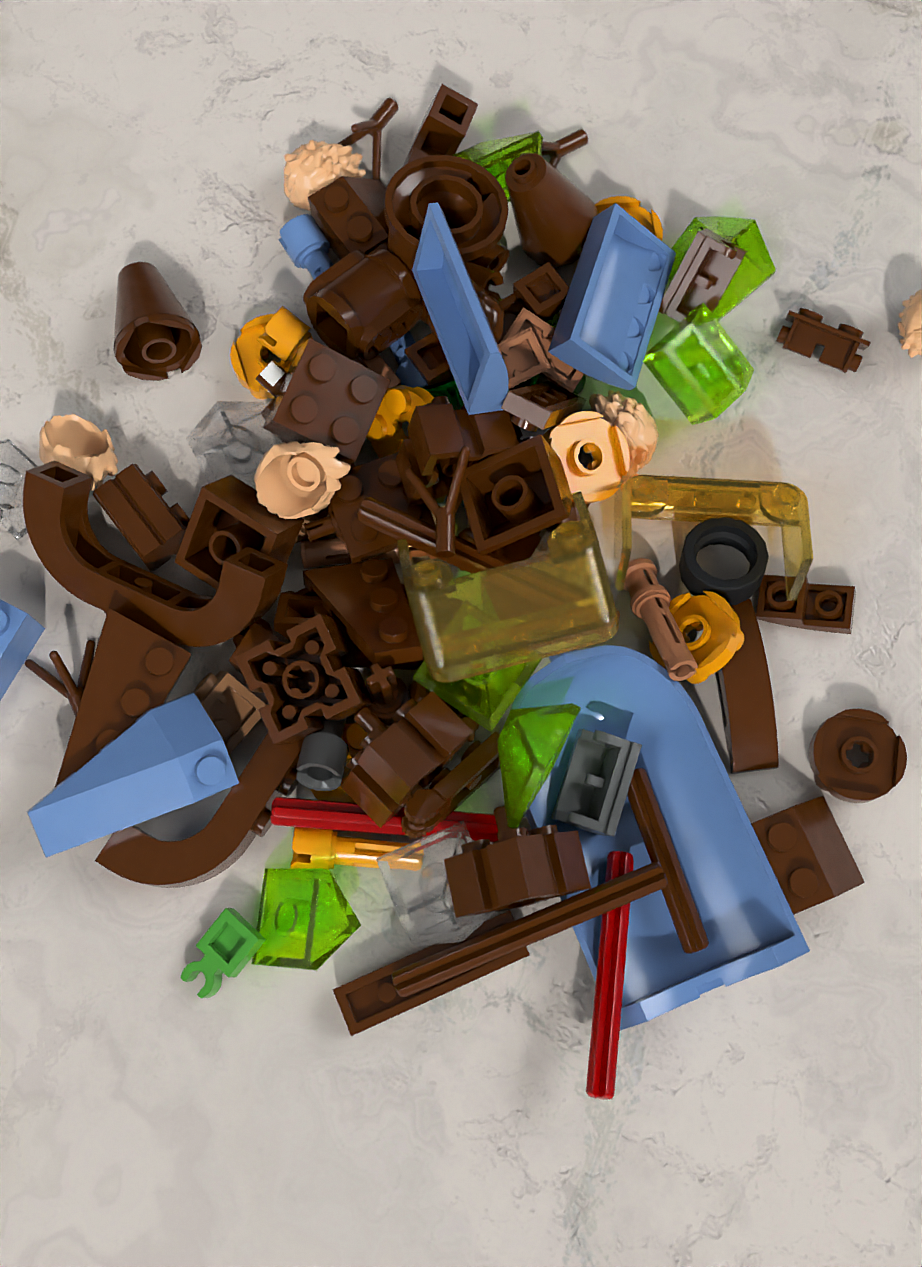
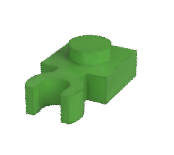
M225 908L196 944L205 954L200 961L188 964L182 971L180 978L184 982L193 981L202 972L205 975L206 982L197 995L200 998H210L221 987L222 973L228 978L237 977L266 939L234 908Z

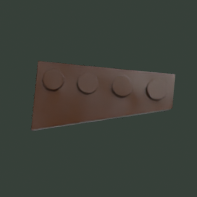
M109 608L55 787L100 753V750L105 745L119 737L147 710L164 704L188 665L192 654Z

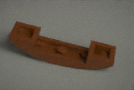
M549 262L513 283V293L499 301L504 312L503 333L497 345L501 343L523 307L545 322L563 308L569 286ZM433 333L404 349L406 356L429 386L454 379L440 341L436 339Z
M749 598L737 605H730L739 617L740 629L744 634V643L735 652L730 661L718 670L727 720L724 732L731 774L777 769L779 767L776 718L769 669L759 624L751 599Z

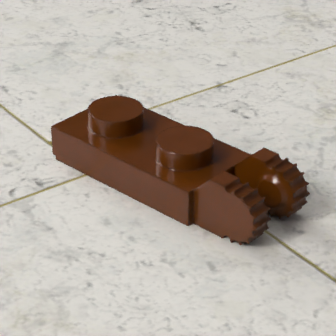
M497 731L490 735L483 743L476 740L467 748L461 757V762L452 771L449 768L443 769L434 778L429 789H418L412 794V798H409L408 802L405 803V816L402 817L401 827L405 836H409L410 839L415 838V840L416 838L421 839L422 836H426V832L429 833L501 768L508 741Z

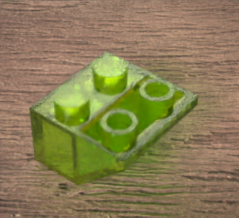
M704 302L699 304L646 352L643 361L692 425L716 419L746 391L754 372V368Z

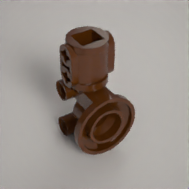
M432 155L411 161L394 174L387 186L384 203V215L389 228L388 241L380 244L367 255L360 249L349 253L317 276L304 293L303 301L306 304L311 324L328 348L351 360L359 355L366 360H370L411 330L419 319L428 325V310L412 268L429 203H438L464 264L471 262L497 272L501 271L510 256V251L499 242L505 231L508 218V201L502 186L489 171L464 158L450 155Z

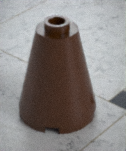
M528 153L516 158L506 171L505 181L523 251L540 266L549 262L553 268H558L575 262L580 258L578 253L584 247L593 217L599 214L594 202L542 156Z
M147 262L128 264L119 272L117 281L114 354L117 362L122 365L125 373L141 380L161 381L169 379L167 372L180 368L181 373L187 371L199 359L202 349L200 335L196 326L154 265Z

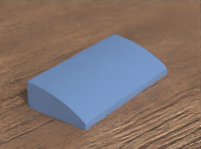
M429 203L412 272L468 415L503 410L501 407L509 388L507 367L445 215L438 203Z
M616 203L593 217L548 352L592 378L630 391L636 387L676 252Z

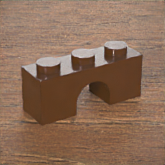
M441 84L424 116L404 165L426 156H454L468 131L478 104Z

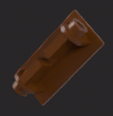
M799 308L798 313L788 312L785 320L793 324L791 328L783 325L776 339V342L783 344L782 349H787L810 359L816 344L824 347L818 360L819 363L840 370L843 373H846L847 370L857 371L863 356L856 354L857 349L864 351L871 343L862 339L864 332L846 324H839L837 329L821 323L824 318L822 315L805 308Z

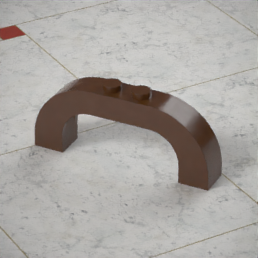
M52 461L26 471L23 488V513L29 538L39 559L51 576L62 587L80 600L103 610L106 615L110 608L172 643L191 647H207L233 638L259 620L271 609L280 594L288 564L250 547H246L224 560L215 596L199 595L126 562L108 552L100 544L92 531L88 518L91 476L57 461Z
M254 622L228 661L236 671L242 674L235 656L267 640L284 642ZM267 733L239 776V784L232 787L211 821L197 834L179 841H161L133 825L114 832L95 861L123 878L154 887L179 888L191 886L217 876L243 855L256 835L263 837L272 825L270 817L273 799L282 795L290 796L298 785L296 767L304 738L293 744L274 745L269 733Z

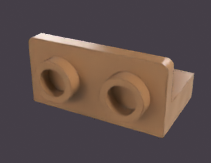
M222 670L216 675L211 672L208 673L193 691L223 738L229 755L260 720L261 715L258 709L266 706L264 702L231 674Z

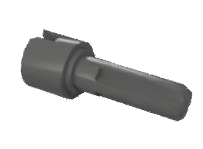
M323 715L319 718L324 728L309 734L303 740L296 767L297 780L302 785L313 790L331 791L341 785L348 757V745L342 740L347 717L342 720H327Z

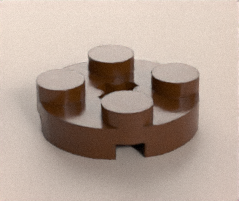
M847 709L828 718L814 733L809 746V763L814 773L816 785L820 789L828 791L832 796L850 803H866L887 794L899 783L906 769L907 752L901 736H896L894 730L887 725L890 722L882 715L866 709ZM854 744L860 745L861 753L868 755L869 758L868 762L861 763L859 768L853 766L851 760L846 757V751L852 750Z

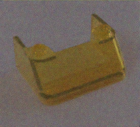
M632 473L622 477L620 484L616 487L619 489L614 496L615 591H623L632 550V518L704 522L710 518L728 517L741 520L748 525L781 527L787 600H797L813 561L808 499L800 488L790 483L770 480Z
M581 491L572 494L577 521L562 523L551 532L547 539L550 552L548 554L454 578L451 567L445 562L426 559L414 564L407 540L397 541L404 585L429 675L434 680L454 682L599 644L609 640L617 633L619 620L597 534Z

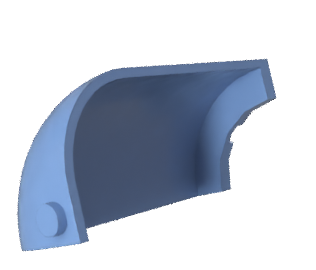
M570 645L553 652L549 656L551 663L531 676L519 690L512 704L507 725L506 740L508 741L507 758L514 788L531 829L557 825L558 832L578 831L591 888L605 883L607 856L611 851L631 853L634 860L633 871L650 864L651 860L628 797H626L615 837L597 835L551 819L579 729L591 732L599 730L630 742L641 744L642 747L635 769L644 768L646 770L709 941V946L703 950L691 954L683 951L662 890L630 902L620 1030L650 1021L700 998V995L722 985L727 987L780 967L810 952L704 721L682 685L678 681L670 679L667 670L656 661L636 650L626 647L604 645L577 650L575 645ZM584 891L560 897L561 901ZM602 915L573 926L595 982Z

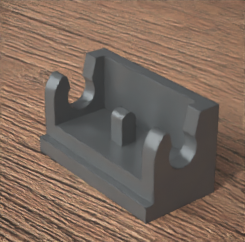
M579 729L551 819L597 835L615 837L642 745L603 731L595 730V732Z

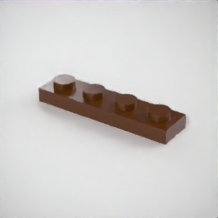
M547 381L508 391L501 409L513 414L511 422L525 430L536 432L538 428L544 430L558 424L564 417L582 411L586 399L574 393L568 394L552 382Z
M511 910L333 989L350 1035L358 1034L529 956V951L525 946L407 997L399 996L393 985L391 974L394 971L515 921Z

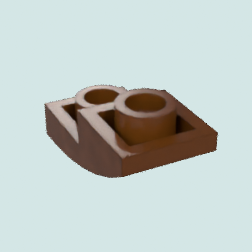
M764 575L759 590L756 617L758 620L789 627L851 634L856 589L855 586L810 584L807 577Z

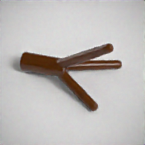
M387 98L369 120L353 124L351 126L353 134L338 143L342 146H351L368 134L373 136L372 179L380 180L382 130L399 110L398 104L391 98Z
M579 129L555 142L531 140L528 143L529 150L506 154L502 157V161L509 163L524 154L535 153L540 156L549 155L551 157L549 163L556 168L561 157L587 145L588 136L583 129Z
M467 445L461 448L445 507L439 506L412 468L405 470V475L436 518V556L441 558H449L455 555V514L463 500L460 489L471 452L470 447Z
M93 640L86 642L77 686L57 651H51L49 657L63 683L33 660L28 659L25 661V666L68 699L75 717L92 665L95 642Z

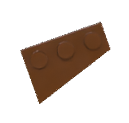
M392 558L382 560L371 559L361 563L303 571L304 586L311 594L316 592L323 600V608L331 617L336 615L346 626L349 638L372 664L379 662L380 666L423 660V645Z

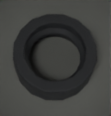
M721 517L710 518L699 523L685 538L679 562L681 581L693 596L706 595L703 591H710L722 596L730 605H737L751 598L761 585L769 558L766 542L756 529L741 520ZM722 544L731 546L744 554L750 563L749 570L746 575L738 579L724 580L716 578L702 570L697 563V554L699 550L709 545Z

